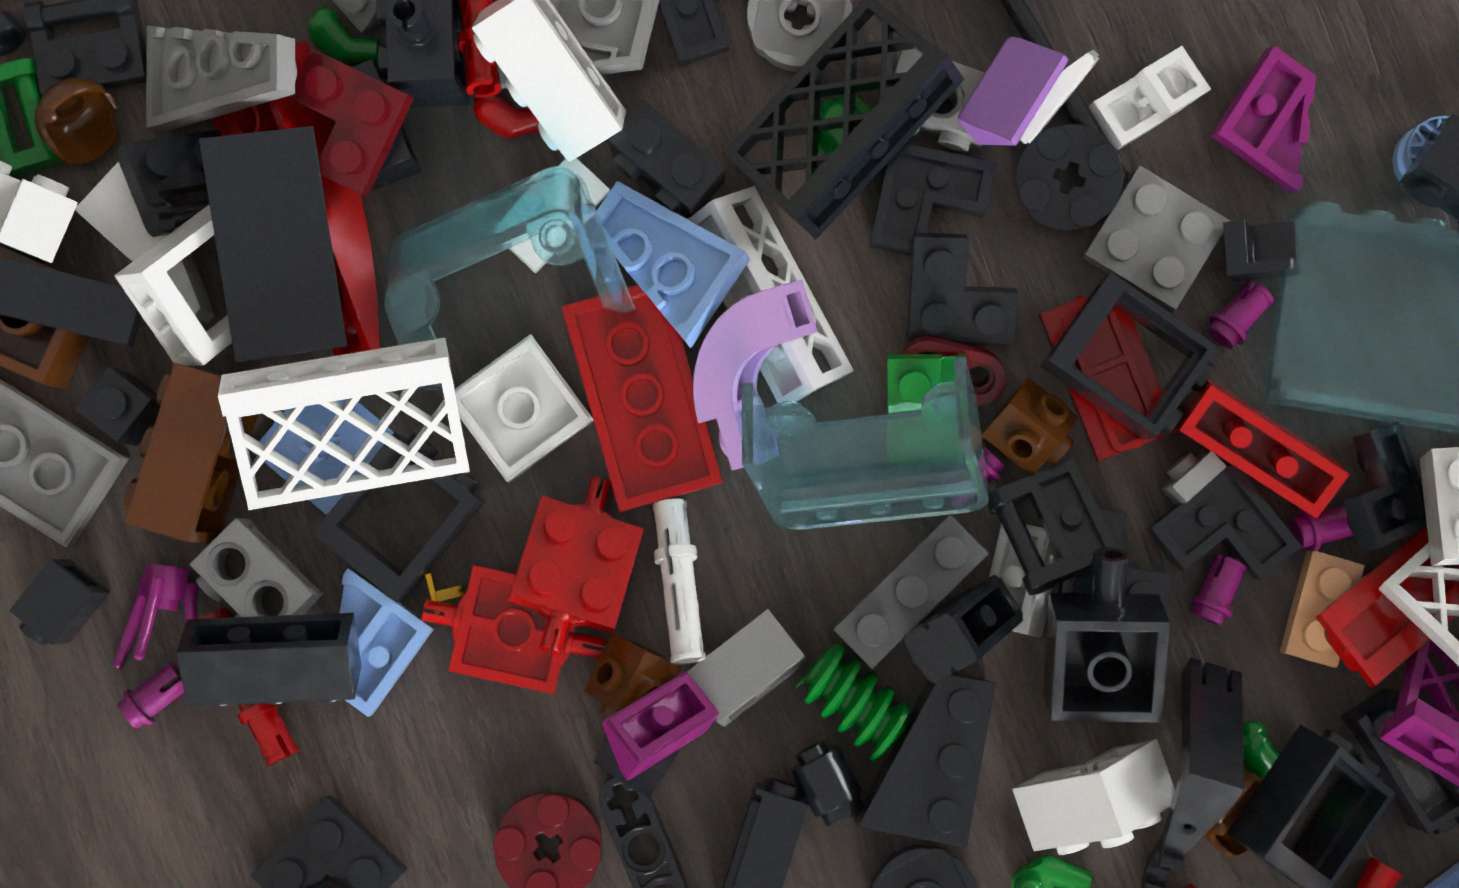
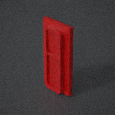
M1089 295L1076 297L1072 302L1038 315L1051 348H1053ZM1114 306L1073 366L1145 416L1162 391L1133 319ZM1067 386L1097 462L1130 449H1139L1141 445L1165 436L1160 432L1157 437L1147 440L1142 439ZM1176 426L1169 434L1177 431Z
M1427 526L1421 528L1315 616L1325 629L1324 636L1348 669L1359 672L1369 687L1379 684L1430 640L1420 628L1378 589L1429 543ZM1429 558L1421 566H1431V559ZM1446 565L1443 568L1459 569V565ZM1408 577L1400 584L1416 601L1434 603L1432 578ZM1444 580L1446 604L1459 605V581ZM1447 616L1448 623L1456 616Z

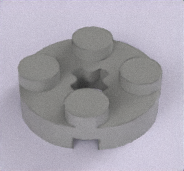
M749 0L747 7V29L752 39L753 48L759 56L764 57L772 65L787 71L797 72L852 12V4L850 0ZM797 5L807 7V16L814 18L813 24L804 25L802 30L792 28V22L784 18L786 12L794 13Z

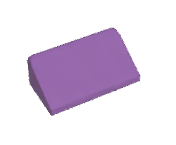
M1017 37L1007 38L959 113L958 122L979 145L1016 146L1069 59L1065 54Z

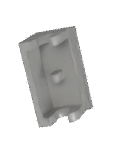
M767 609L707 655L705 660L698 662L687 672L720 713L715 720L720 725L726 727L809 661L770 610Z

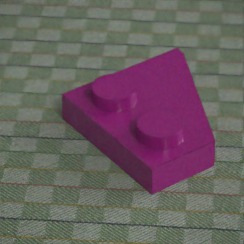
M1274 45L1265 49L1210 136L1288 193L1299 191L1303 185L1304 175L1298 174L1302 144L1308 143L1310 130L1308 108L1314 98L1316 75Z

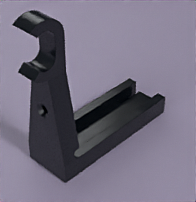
M1190 657L1183 670L1181 777L1178 779L1164 831L1147 859L1142 877V888H1166V880L1170 869L1182 871L1184 855L1237 802L1244 790L1242 672L1231 670L1227 677V668L1206 662L1202 668L1201 684V660Z

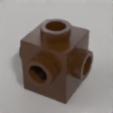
M1027 377L1000 407L981 436L1000 450L1006 459L1017 464L1032 475L1046 460L1054 466L1066 454L1074 442L1068 436V433L1078 419V416L1069 410L1059 397L1049 394Z
M612 633L584 692L602 702L603 704L599 712L610 717L677 677L681 666L671 663L670 659L646 646Z

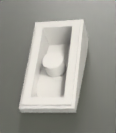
M1094 50L1088 52L1062 71L1020 140L1024 144H1030L1037 138L1099 60L1097 52Z

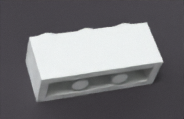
M497 0L480 11L472 26L475 32L473 38L478 50L490 63L496 61L507 77L506 85L511 96L521 107L528 106L539 121L538 130L549 148L553 151L559 149L569 163L622 130L626 115L625 108L550 0Z

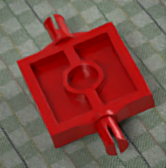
M600 477L590 478L583 505H570L543 495L541 496L507 600L532 608L548 619L538 649L547 653L555 633V639L550 651L551 655H561L569 626L586 625L608 633L613 632L644 528L616 520L606 512H603L612 484L604 479L596 498L601 481Z
M473 565L467 592L458 603V606L430 600L429 598L426 599L424 608L443 612L444 615L423 611L421 621L453 627L454 649L448 670L450 672L555 695L560 669L570 653L600 660L603 650L585 647L583 644L601 648L605 646L606 638L575 632V626H569L561 655L550 654L555 633L547 653L539 650L538 647L548 619L532 608L507 601L516 575L513 573Z

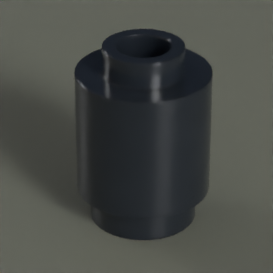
M824 740L808 746L795 755L799 763L791 769V772L814 816H821L825 826L836 824L864 807L859 797L862 789L839 745L827 748Z

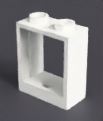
M209 205L114 275L173 363L184 366L205 365L232 343L228 316H225L206 332L166 272L214 236Z

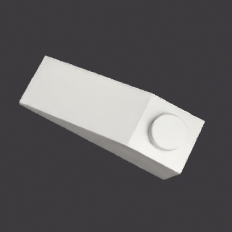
M119 162L75 208L76 212L132 262L168 236L152 237L147 233ZM161 198L162 202L172 206L164 198ZM190 253L166 272L195 316L209 323L215 314Z

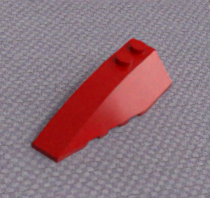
M307 41L295 42V62L297 65L295 83L310 53ZM289 96L212 118L216 130L219 129L221 136L313 126L318 160L336 123L335 120L290 99ZM321 175L347 340L346 347L332 348L331 350L334 356L380 349L377 289L371 242L361 195Z

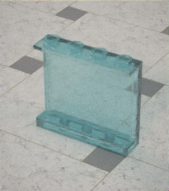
M1323 201L1311 202L1309 207H1304L1291 215L1289 221L1294 222L1297 227L1300 275L1281 277L1263 402L1393 423L1399 421V424L1459 433V231L1447 229V222L1438 219L1420 218L1415 219L1412 224L1394 221L1395 214L1391 212L1365 210L1361 212V215L1342 212V206L1339 204Z

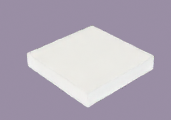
M531 334L455 389L460 419L508 483L594 421Z

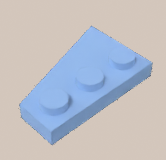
M619 181L615 183L588 223L599 239L690 348L750 260L744 250Z

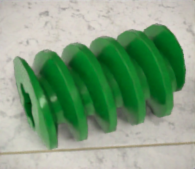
M838 642L828 647L814 661L793 689L804 683L810 685L804 699L807 704L821 697L826 699L821 716L825 719L839 711L842 717L837 730L842 733L856 726L858 732L853 745L858 748L872 740L875 745L869 759L875 762L888 751L907 728L910 719L907 721L906 719L911 704L904 699L889 706L894 695V689L887 685L873 692L878 675L870 671L857 678L862 661L855 656L840 663L845 646Z

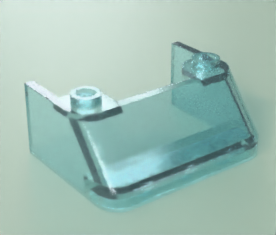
M549 167L399 235L392 243L389 251L384 298L385 311L398 344L403 345L436 339L431 323L439 313L440 296L434 281L529 239L538 257L549 264L565 266L584 258L604 308L624 313L634 310L635 306L582 177L565 167ZM442 383L417 387V389L443 390Z
M954 358L955 382L939 383L932 390L925 393L921 398V410L833 421L817 422L811 411L793 401H782L775 403L772 407L765 408L753 382L743 383L742 465L774 522L787 529L804 530L968 513L985 507L989 502L986 466L977 399L966 358Z

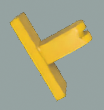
M431 573L426 574L431 600L441 602L464 596V593L460 592L462 585L435 591ZM434 610V613L441 614V612Z

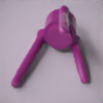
M146 563L144 577H140L137 596L112 665L114 669L118 670L123 667L139 624L140 627L133 657L136 660L144 658L157 609L177 611L179 601H183L185 622H187V619H198L196 599L199 586L198 584L187 583L189 569Z

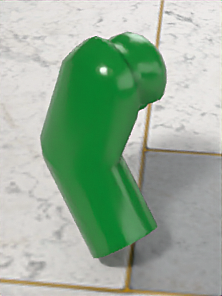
M320 8L314 12L308 22V33L310 39L323 54L344 64H361L372 59L378 65V47L381 45L379 38L350 37L338 20L339 14L330 8Z
M1257 721L1243 722L1244 764L1250 772H1254L1259 777L1264 778L1280 755V752L1276 751L1269 738L1266 737L1267 729L1263 724Z
M1043 855L1018 868L1012 877L1011 887L1089 888L1092 872L1056 857Z

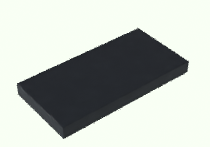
M307 126L200 138L199 145L235 362L346 347L347 340L314 127Z

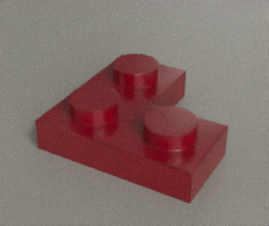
M311 48L295 83V94L290 95L289 98L336 121L319 158L321 175L368 197L414 98Z

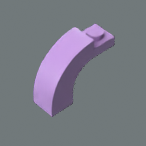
M803 280L766 289L736 302L716 320L700 348L693 380V397L698 423L717 419L720 429L719 443L722 451L729 459L731 470L748 467L774 456L758 402L757 377L764 359L776 346L818 332Z

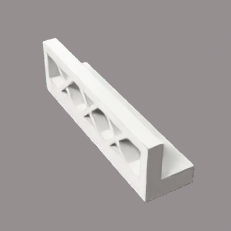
M755 186L711 200L688 218L691 222L744 250L750 258L723 299L727 309L749 295L803 280L818 332L779 344L766 356L760 367V371L781 409L798 402L817 389L837 381L854 371ZM744 205L754 224L753 230L742 225L734 210L735 207ZM762 253L773 259L778 268V276L766 270L761 260ZM813 346L823 352L832 370L822 374L812 355Z

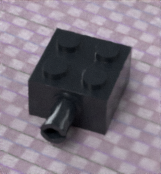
M376 0L379 25H386L387 45H379L378 65L381 78H388L389 86L414 98L410 108L469 105V94L466 92L465 59L463 53L458 48L457 39L458 33L461 31L459 0Z
M1103 547L1093 552L1092 593H1049L1044 695L1051 721L1162 723L1170 621L1159 594H1125L1129 553L1123 549Z

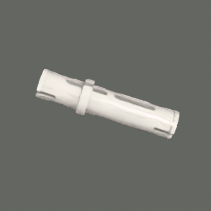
M676 498L661 500L652 505L658 539V549L654 551L655 564L661 565L671 651L670 662L676 665L697 663L705 660L706 655L703 650L699 604L693 561L698 557L696 546L690 544L686 511L687 501Z

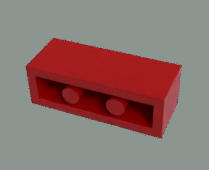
M1210 378L1197 392L1192 389L1181 405L1185 412L1176 425L1179 431L1316 519L1350 475L1336 459Z

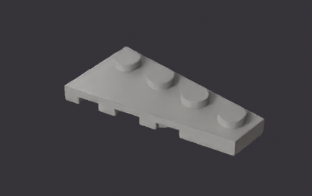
M147 25L146 129L167 132L295 94V80L297 77L295 39L270 33L240 31L228 33L210 29L199 31L180 27L169 29Z

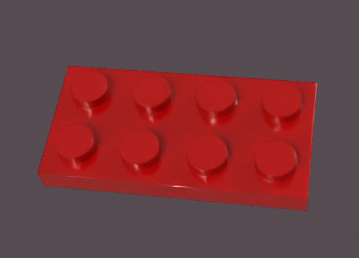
M639 285L561 306L619 512H625L661 500L723 484L706 422L698 423L693 397V376L682 338Z

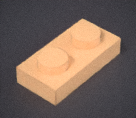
M1306 551L1279 653L1331 668L1338 667L1340 657L1325 639V629L1315 616L1362 578L1365 565L1318 551Z

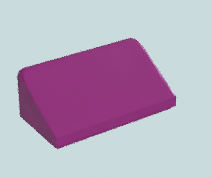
M685 671L606 718L602 726L620 771L625 779L629 781L705 733L720 713L688 672Z

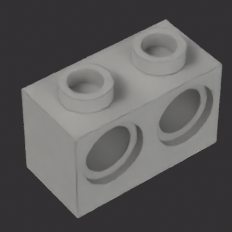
M235 518L189 564L200 575L196 579L198 586L213 600L221 602L224 599L238 613L235 617L270 616L262 606V597L270 587L278 589L284 599L283 609L277 616L303 615L324 594L250 519ZM234 549L243 554L246 562L244 572L237 579H233L227 574L224 565L226 556Z

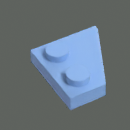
M347 568L342 578L344 588L339 613H354L362 666L355 699L345 701L369 717L374 714L435 627L427 621H421L419 615L402 603L395 602L353 568Z

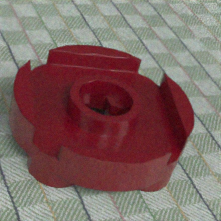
M549 791L536 792L522 798L509 809L502 818L493 840L497 868L509 887L585 888L596 873L602 855V830L596 816L583 801L568 794L548 793ZM543 832L548 838L554 837L556 834L561 837L563 842L558 847L560 854L558 859L552 860L549 856L540 858L535 850L539 846L536 838L538 834Z

